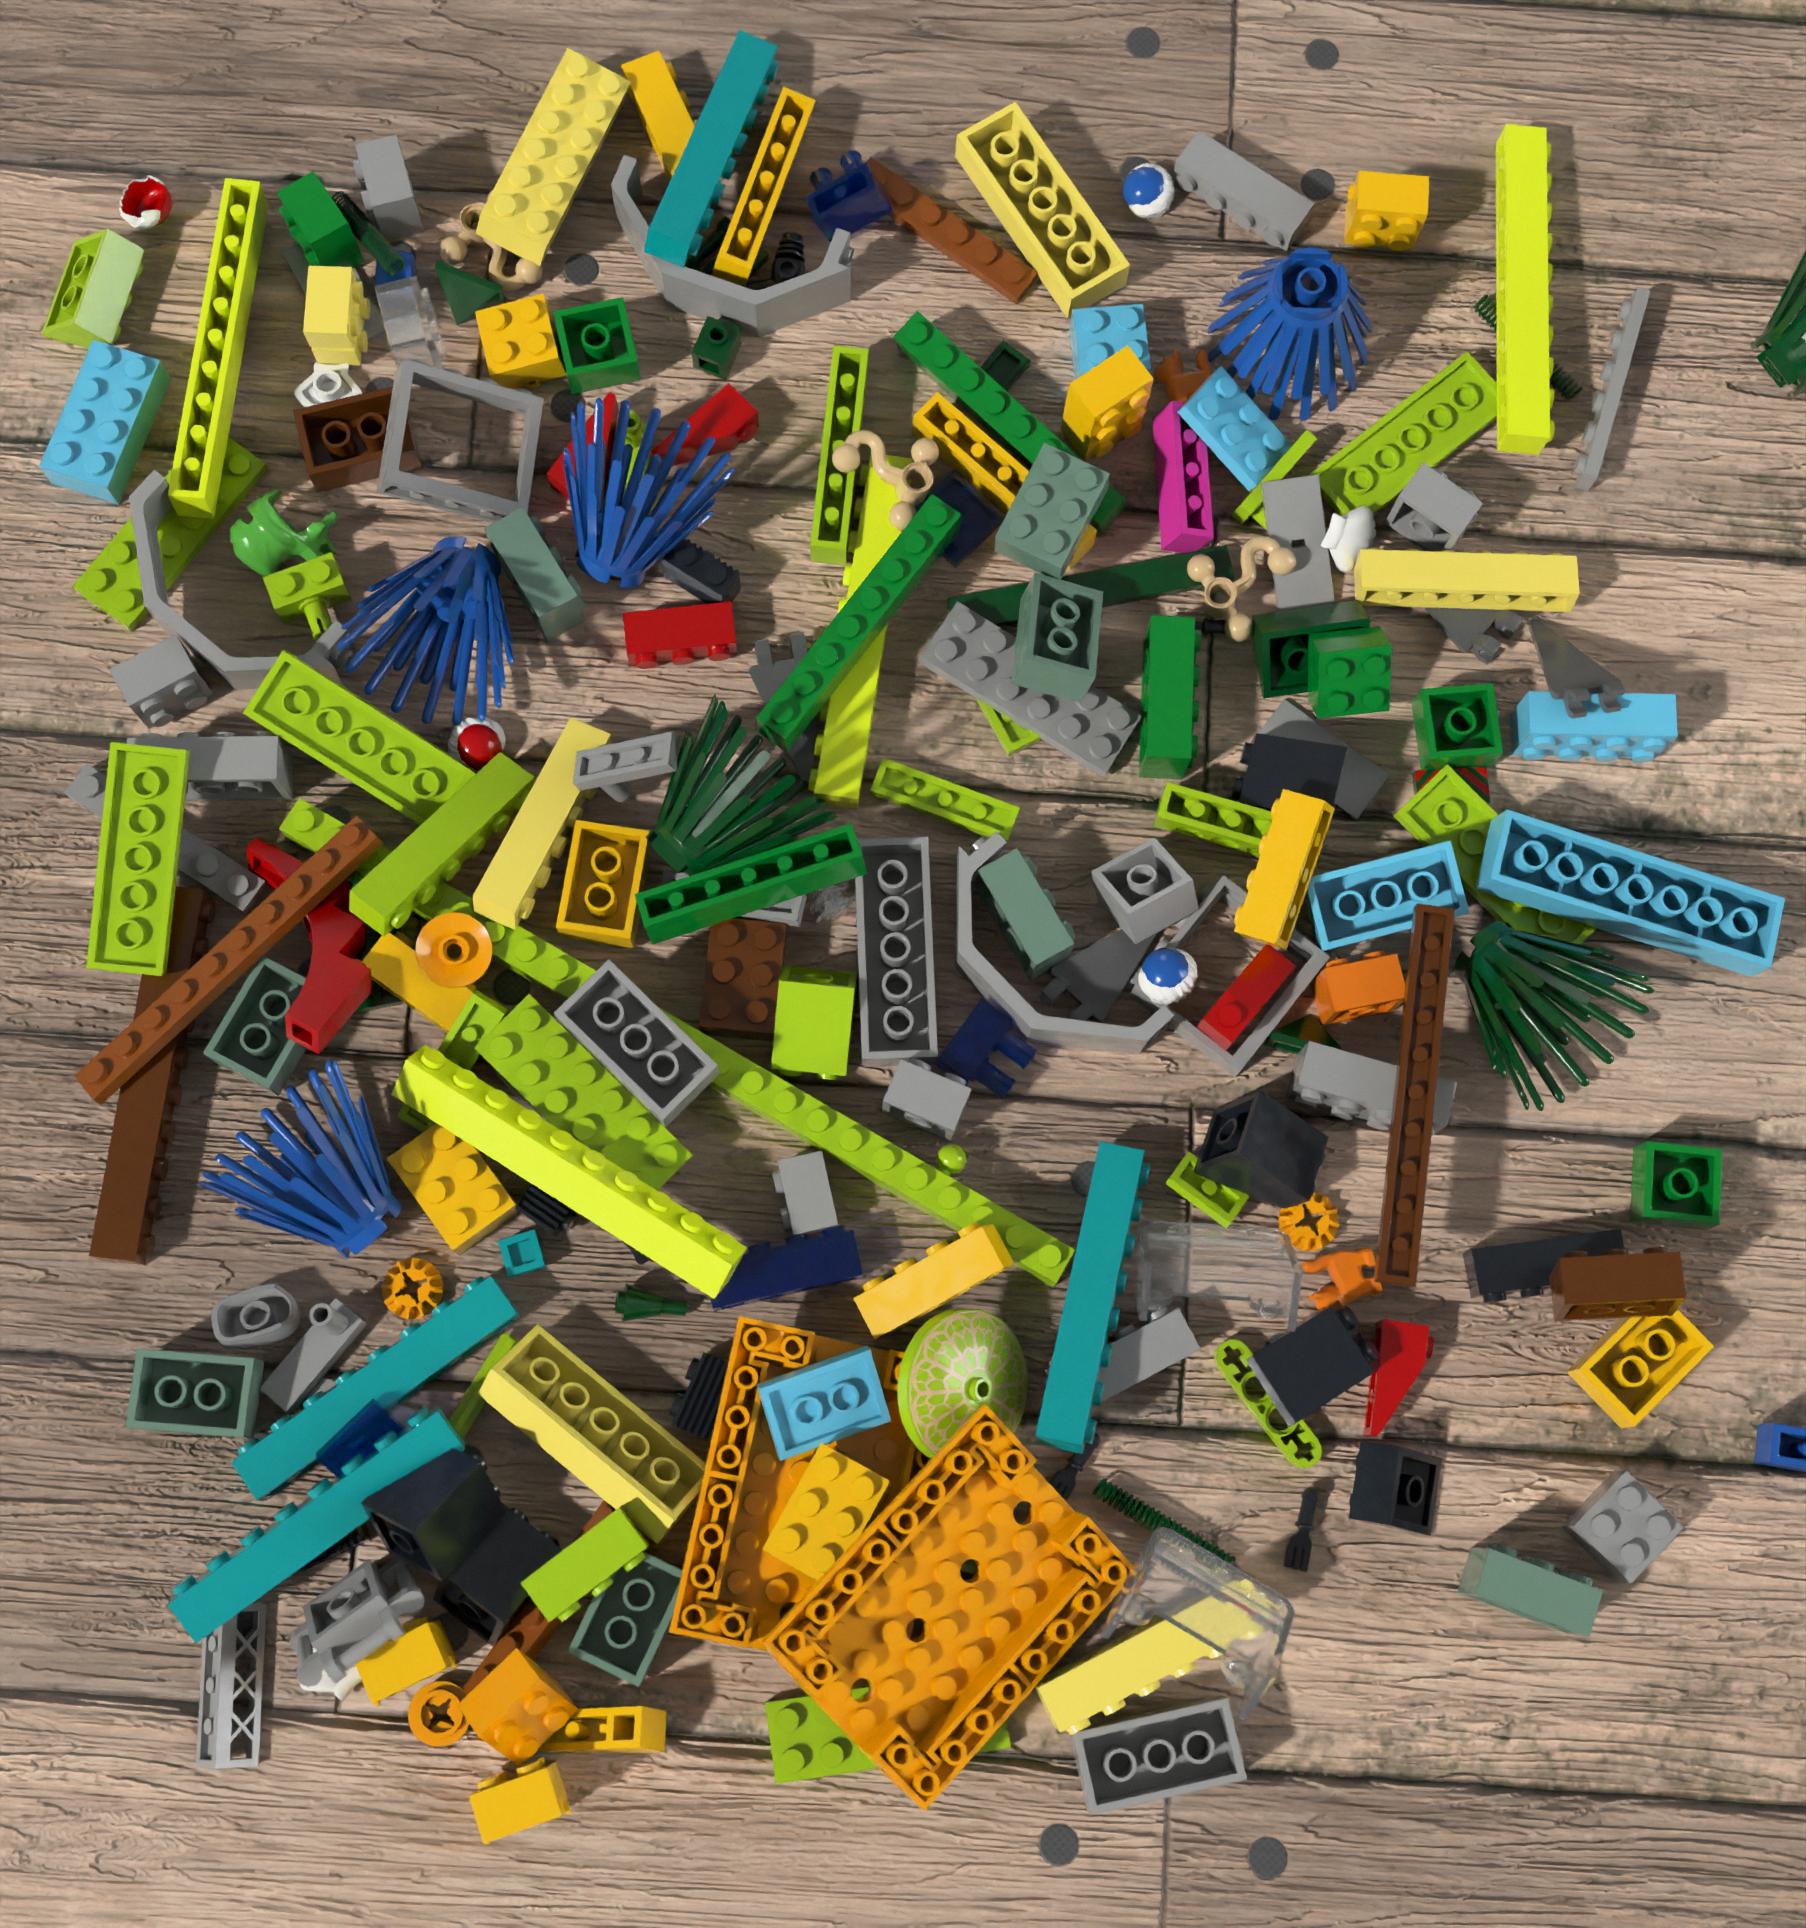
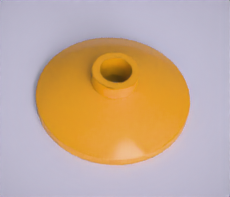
M457 912L441 914L431 919L420 931L415 947L416 959L421 971L432 982L447 988L465 987L480 979L488 969L492 958L491 938L485 927L478 920L467 914ZM452 945L460 947L462 951L461 955L456 959L450 958L447 955V949Z

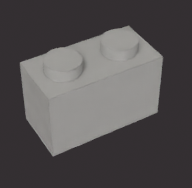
M822 1151L777 1160L779 1170L772 1172L776 1193H784L787 1203L786 1208L780 1209L784 1230H792L794 1239L838 1229L837 1216Z

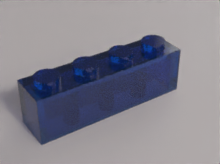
M836 1226L822 1230L823 1236L808 1240L807 1234H801L786 1238V1245L771 1248L769 1242L747 1247L748 1253L742 1256L730 1281L715 1299L710 1297L714 1312L862 1279L863 1271L854 1231H845L844 1226Z

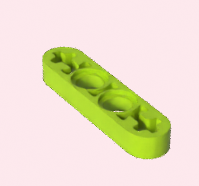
M1229 1339L1219 1344L1214 1353V1362L1218 1370L1287 1461L1297 1468H1310L1316 1465L1321 1458L1322 1447L1302 1419L1281 1431L1274 1429L1270 1425L1269 1415L1276 1406L1267 1392H1265L1262 1398L1253 1399L1245 1391L1246 1382L1249 1378L1256 1377L1255 1373L1250 1371L1244 1374L1237 1382L1233 1375L1240 1373L1239 1369L1235 1364L1226 1365L1223 1361L1227 1356L1224 1351L1226 1347L1231 1351L1238 1349L1241 1353L1237 1358L1238 1362L1243 1368H1246L1249 1365L1246 1360L1253 1355L1250 1349L1242 1341L1236 1339ZM1298 1426L1301 1433L1296 1434L1295 1437L1301 1444L1308 1442L1311 1444L1312 1448L1308 1451L1311 1458L1309 1460L1304 1457L1297 1459L1294 1455L1298 1450L1296 1444L1292 1439L1284 1444L1281 1437L1291 1434Z

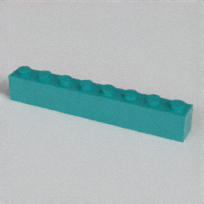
M739 30L650 224L643 252L683 268L689 255L696 257L703 239L699 232L701 229L708 230L714 214V210L710 209L712 203L719 205L726 186L722 184L723 178L730 180L737 161L733 156L734 154L741 155L748 135L744 134L745 129L751 131L755 124L758 110L754 108L756 105L763 106L769 90V86L765 85L766 81L773 83L780 64V62L774 60L778 48L777 45Z
M1105 1142L1099 1143L1035 1434L1038 1445L1083 1454L1085 1443H1093L1097 1421L1090 1419L1093 1405H1101L1105 1384L1098 1381L1101 1367H1109L1112 1345L1106 1344L1109 1330L1116 1331L1120 1308L1114 1307L1117 1293L1124 1295L1128 1272L1122 1271L1124 1257L1132 1258L1136 1236L1130 1235L1132 1221L1139 1222L1143 1200L1137 1199L1140 1186H1147L1151 1164L1145 1163V1150Z
M483 1276L473 1280L463 1289L466 1294L454 1303L451 1299H448L438 1305L432 1311L433 1318L423 1325L420 1322H416L401 1332V1341L391 1348L388 1345L380 1347L368 1356L370 1363L359 1371L352 1368L335 1380L338 1386L327 1394L320 1391L303 1403L305 1409L293 1418L288 1414L276 1421L270 1427L272 1433L261 1441L258 1438H254L240 1447L237 1451L240 1456L231 1463L257 1501H267L335 1452L337 1448L362 1430L367 1429L398 1404L403 1403L522 1316L497 1280L492 1276L486 1280Z
M437 1405L430 1411L427 1407H423L407 1419L409 1424L407 1428L398 1434L392 1430L382 1436L373 1444L376 1450L365 1458L361 1454L351 1458L340 1468L343 1472L340 1476L331 1482L327 1478L319 1481L307 1491L310 1497L298 1506L294 1502L284 1506L273 1516L276 1521L263 1530L260 1526H257L239 1540L242 1546L231 1554L224 1550L206 1563L208 1568L206 1572L196 1579L190 1574L178 1582L171 1589L174 1594L167 1605L193 1641L198 1643L367 1521L369 1517L361 1504L366 1497L452 1448L463 1452L465 1450L464 1441Z

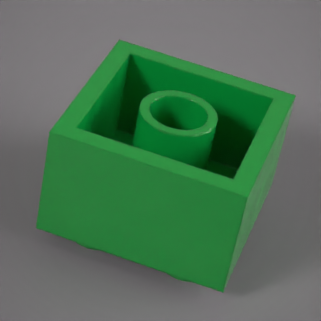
M314 171L277 191L283 205L278 208V211L289 227L287 228L295 244L298 248L302 247L304 250V256L310 266L352 267L354 269L365 262L347 220Z
M623 297L553 311L572 394L641 380Z
M1381 626L1309 634L1308 701L1318 719L1389 711L1392 644Z
M1493 683L1420 689L1411 702L1421 770H1438L1444 768L1447 764L1452 769L1493 766L1503 754Z
M1650 1141L1634 1147L1630 1222L1700 1230L1720 1225L1722 1149Z

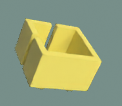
M308 266L303 333L309 346L312 347V352L317 362L330 365H361L362 352H367L368 348L367 332L363 330L364 319L369 320L370 301L369 298H364L362 281H357L352 267Z

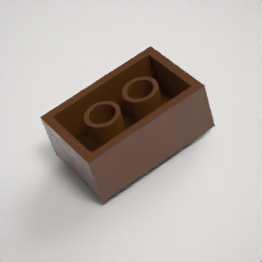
M393 386L293 410L308 476L317 492L379 478ZM407 412L399 470L404 472L422 467L409 412Z
M732 918L710 926L699 1019V1029L702 1033L711 1036L773 1042L778 986L784 967L787 941L786 924Z
M1651 1247L1644 1249V1253L1628 1254L1626 1249L1607 1250L1603 1252L1604 1255L1588 1256L1586 1251L1565 1253L1564 1258L1558 1259L1549 1275L1554 1321L1672 1316L1686 1299L1680 1251L1668 1252L1667 1247Z

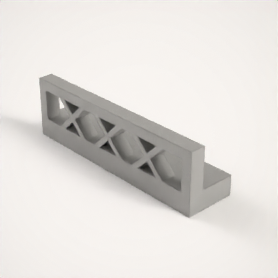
M252 1603L242 1610L253 1611V1626L245 1637L237 1630L236 1614L203 1638L196 1767L229 1769L259 1766L267 1603ZM244 1650L251 1658L250 1670L241 1678L235 1671V1659ZM242 1691L249 1699V1706L247 1712L239 1719L233 1712V1700ZM241 1733L247 1740L246 1758L230 1759L231 1742Z

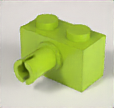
M332 552L263 577L273 607L283 624L307 617L313 638L316 641L323 635L321 626L323 625L326 632L332 625L327 609L352 600L342 571Z

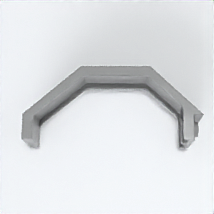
M623 155L611 183L617 221L666 306L706 319L707 316L717 320L725 318L741 328V332L761 337L851 301V278L854 271V265L851 264L854 248L850 247V232L836 228L823 263L819 268L762 290H752L685 266L683 268L643 252L649 226L637 208L643 195L638 162L635 158Z
M154 469L129 496L144 606L158 626L171 636L176 634L193 655L234 689H258L278 657L237 658L229 656L169 606L157 530L160 522L174 507L168 497L169 484L166 478ZM336 620L306 653L296 657L338 684L343 685L336 670L346 668V665L355 656L353 651L356 648L352 642L343 650L337 649L338 644L349 634L348 629H341L343 625Z
M996 831L989 839L985 835L978 839L969 849L970 856L959 846L956 861L955 968L1026 1043L1140 1054L1166 1030L1174 1014L1165 1005L1158 1009L1146 1022L1137 1027L1045 1016L1036 1012L983 957L972 941L971 890L975 887L978 869L1000 858L1005 853L1003 847L1007 842Z

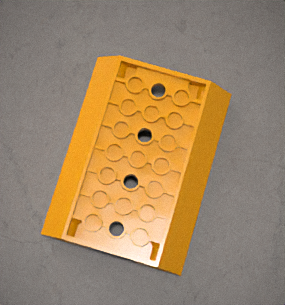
M738 1316L669 1633L747 1649L750 1647L768 1651L761 1641L781 1621L779 1616L781 1607L789 1602L797 1604L817 1582L762 1550L817 1448L782 1461L779 1459L756 1384L863 1347V1345L815 1335V1332ZM869 1347L891 1421L826 1444V1446L891 1481L894 1487L880 1511L882 1512L931 1459L924 1455L911 1441L899 1413L897 1385L899 1370L905 1352ZM915 1619L911 1620L906 1628V1634L910 1640Z
M982 1404L761 1641L775 1661L876 1767L923 1811H926L1138 1571L1087 1515L1075 1512L1033 1466L1037 1461L1036 1458L986 1404ZM1025 1501L1029 1506L1028 1517L1023 1522L1017 1523L1013 1516L1014 1508L1019 1502ZM973 1559L977 1566L976 1573L973 1578L964 1581L960 1575L961 1566L965 1561ZM920 1618L923 1622V1631L918 1638L910 1640L906 1634L907 1625L911 1620ZM866 1678L869 1684L867 1694L861 1699H853L851 1695L852 1685L856 1680Z

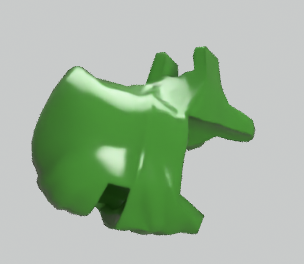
M276 487L273 491L266 492L247 506L254 519L249 524L241 518L236 520L230 529V542L233 544V551L236 557L243 564L258 574L268 576L276 573L278 568L287 560L294 559L298 555L306 561L330 552L334 555L337 550L329 540L328 532L337 521L338 514L332 511L322 520L312 522L304 530L297 532L291 524L282 518L273 506L282 493Z

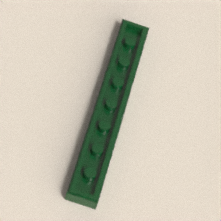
M1225 545L1063 576L1061 580L1103 591V608L1205 588L1202 582L1192 580L1187 573L1189 560L1198 554L1208 555L1214 561L1215 578L1225 577L1234 582L1235 576L1228 548ZM1029 583L948 598L949 613L958 601L998 627L1018 624L1020 600Z

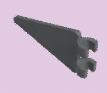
M1424 607L1462 653H1467L1471 649L1475 656L1487 665L1496 656V651L1500 648L1501 643L1494 637L1484 633L1493 624L1501 636L1510 640L1518 631V626L1523 621L1517 613L1505 609Z
M1531 620L1529 630L1551 697L1564 700L1568 716L1572 719L1586 717L1587 711L1583 707L1582 701L1589 700L1590 694H1598L1600 706L1605 713L1621 711V705L1616 699V696L1624 695L1625 689L1621 684V680L1542 622Z
M804 632L790 634L793 658L776 662L772 661L768 639L754 641L758 665L752 666L749 669V674L765 706L808 652ZM817 715L787 752L800 779L807 781L808 787L811 769H814Z
M1121 929L1054 965L1050 971L1054 979L1041 990L1039 998L1050 1007L1067 991L1080 1004L1067 1019L1088 1021L1093 1017L1096 1021L1102 1022L1157 933L1134 944Z

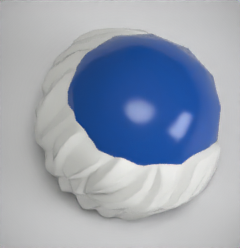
M1153 163L1141 164L1135 167L1125 178L1122 188L1124 200L1138 218L1161 217L1166 210H1169L1171 202L1174 200V181H1172V177L1162 166Z
M1160 948L1154 950L1145 959L1138 975L1140 988L1154 1003L1165 1004L1166 1006L1178 1003L1180 999H1185L1187 995L1191 994V990L1194 988L1198 977L1197 965L1194 958L1182 949Z

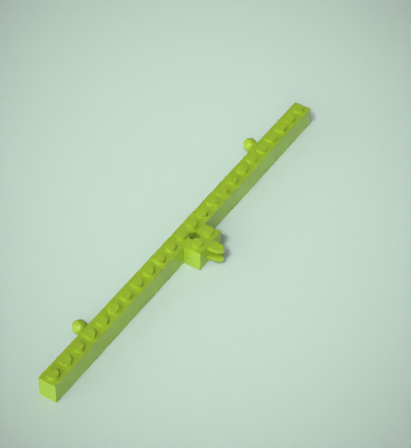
M299 798L279 827V830L290 842L314 855L345 824ZM381 846L356 870L364 878L392 851ZM445 882L436 887L435 894L426 904L422 905L420 903L411 911L427 922L436 916L451 912L463 913L475 918L485 927L491 938L492 960L564 1002L596 972V970L519 925L514 930L474 913L473 899ZM661 1009L718 1065L720 1074L708 1085L709 1087L815 1149L822 1151V1153L957 1232L975 1222H978L980 1226L994 1224L1015 1266L1051 1287H1054L1058 1282L1075 1249L951 1178V1174L958 1173L965 1167L967 1160L965 1151L959 1145L946 1144L940 1148L936 1156L938 1165L936 1169Z

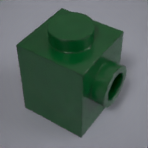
M707 316L691 352L693 368L726 380L742 345L741 328L728 319L719 318L717 320Z

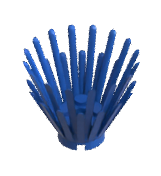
M1314 247L1297 249L1291 252L1290 256L1262 261L1261 263L1266 266L1240 274L1237 277L1240 280L1250 277L1254 278L1240 284V287L1227 292L1223 296L1219 307L1227 306L1257 289L1259 290L1214 321L1208 328V333H1213L1262 301L1209 352L1208 360L1209 362L1214 361L1222 352L1225 356L1230 354L1264 319L1226 372L1232 378L1237 373L1240 378H1246L1270 342L1245 392L1253 401L1268 371L1262 391L1265 394H1270L1282 368L1268 415L1270 420H1277L1279 418L1296 358L1297 364L1291 398L1293 400L1301 398L1299 418L1301 421L1309 419L1318 340L1320 394L1323 396L1327 395L1329 411L1336 409L1337 390L1333 329L1344 378L1348 381L1350 390L1352 392L1356 390L1357 379L1343 316L1359 359L1364 366L1367 365L1368 351L1362 336L1367 337L1365 329L1372 333V326L1358 304L1359 302L1361 305L1366 306V302L1350 283L1351 281L1347 278L1346 269L1342 263L1338 267L1335 262L1330 260L1332 254L1323 249Z
M597 398L594 410L593 444H588V460L585 407L581 402L577 406L578 428L576 416L571 412L576 477L574 476L571 454L566 447L564 448L565 460L562 459L578 543L575 557H578L576 564L584 573L600 582L608 584L610 576L622 577L619 587H637L643 582L646 571L655 565L714 514L715 511L705 512L715 503L716 499L712 497L729 481L728 478L734 473L736 468L728 469L713 486L710 484L730 459V453L723 454L660 530L657 531L714 445L715 439L712 436L706 438L687 468L681 467L677 470L648 516L691 425L688 421H683L680 424L662 463V458L659 454L652 455L641 480L661 417V411L658 408L651 410L624 494L633 447L630 444H625L631 405L628 400H623L620 405L603 507L606 444L602 440L604 402L601 398Z
M459 536L446 537L438 541L431 553L368 588L366 591H377L358 604L357 608L361 610L348 620L341 629L352 627L371 611L373 612L348 634L337 647L338 650L348 647L387 611L414 590L349 661L345 670L347 673H352L372 651L377 652L381 650L411 614L417 610L365 685L364 693L366 695L373 694L392 665L394 670H402L426 631L391 704L392 712L398 713L401 711L431 648L420 677V682L426 685L430 683L434 674L421 718L424 724H429L433 719L458 631L459 635L449 684L451 691H456L452 716L453 726L459 725L463 718L474 638L477 641V716L480 722H483L486 718L488 619L494 703L498 709L501 707L502 702L501 686L506 689L499 623L507 661L513 665L511 649L513 642L498 583L501 565L497 557L486 546L478 543L474 550L464 546L467 538Z
M335 1059L333 1066L327 1060L325 1068L362 1157L331 1096L315 1070L312 1069L310 1071L309 1079L328 1114V1122L354 1172L350 1169L296 1088L290 1086L287 1088L286 1094L297 1109L296 1115L307 1130L305 1139L317 1154V1157L315 1158L271 1109L264 1108L261 1111V1116L275 1131L270 1135V1141L282 1152L280 1156L281 1161L245 1132H238L236 1139L267 1165L254 1156L247 1155L242 1161L255 1171L253 1172L225 1154H218L215 1159L266 1192L230 1173H223L219 1176L213 1172L205 1171L202 1173V1176L212 1182L202 1181L198 1184L253 1208H236L235 1211L239 1213L237 1216L333 1247L347 1259L349 1258L350 1251L356 1255L378 1238L388 1228L382 1216L389 1211L396 1218L402 1209V1205L391 1193L365 1100L362 1096L359 1097L358 1105L360 1112H357Z

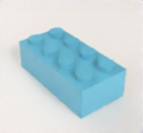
M92 340L39 465L52 484L118 505L120 504L171 381L160 360Z
M1528 691L1510 713L1512 755H1523L1525 760H1541L1546 756H1559V759L1562 761H1575L1582 757H1596L1597 761L1610 762L1617 760L1618 757L1632 758L1633 762H1650L1678 737L1676 694L1624 693V695L1616 696L1618 703L1621 705V711L1605 713L1602 710L1598 694H1590L1589 700L1582 701V705L1587 711L1586 717L1572 719L1566 712L1563 699L1552 698L1550 691Z
M1451 841L1313 875L1305 895V902L1316 945L1322 951L1412 928L1413 911L1417 903L1455 909L1454 917L1469 914Z

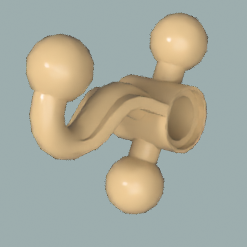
M473 203L464 207L459 217L462 231L457 236L446 237L440 244L439 253L445 262L459 264L464 261L468 245L479 249L489 245L494 253L489 264L488 274L493 283L502 286L503 291L519 290L524 285L535 284L541 279L543 275L542 264L539 267L534 262L524 258L519 259L514 276H504L502 270L507 259L508 250L475 234L476 229L469 228L472 224L479 222L484 206Z
M867 430L853 432L847 437L844 444L838 446L832 453V462L835 468L843 473L854 471L860 464L858 446H869L872 453L874 471L880 479L895 487L896 496L900 500L899 503H896L890 509L889 520L893 527L898 530H904L917 513L914 506L923 502L933 484V474L928 466L934 464L939 457V448L936 442L930 438L917 440L911 447V457L914 462L906 465L904 469H900L887 464L885 446L877 434ZM907 480H916L922 488L915 489L910 487Z
M1257 536L1244 544L1240 555L1242 575L1234 582L1225 577L1215 578V564L1208 555H1195L1187 564L1189 577L1196 582H1202L1205 587L1203 597L1205 612L1213 618H1224L1226 620L1224 630L1227 637L1232 641H1244L1253 632L1251 619L1244 614H1239L1234 607L1236 597L1250 588L1256 579V552L1264 550L1269 554L1267 564L1269 569L1276 575L1283 576L1289 574L1296 565L1294 553L1289 548L1281 547L1274 539L1268 536ZM1215 592H1223L1229 597V601L1224 604H1217L1211 600L1210 596Z

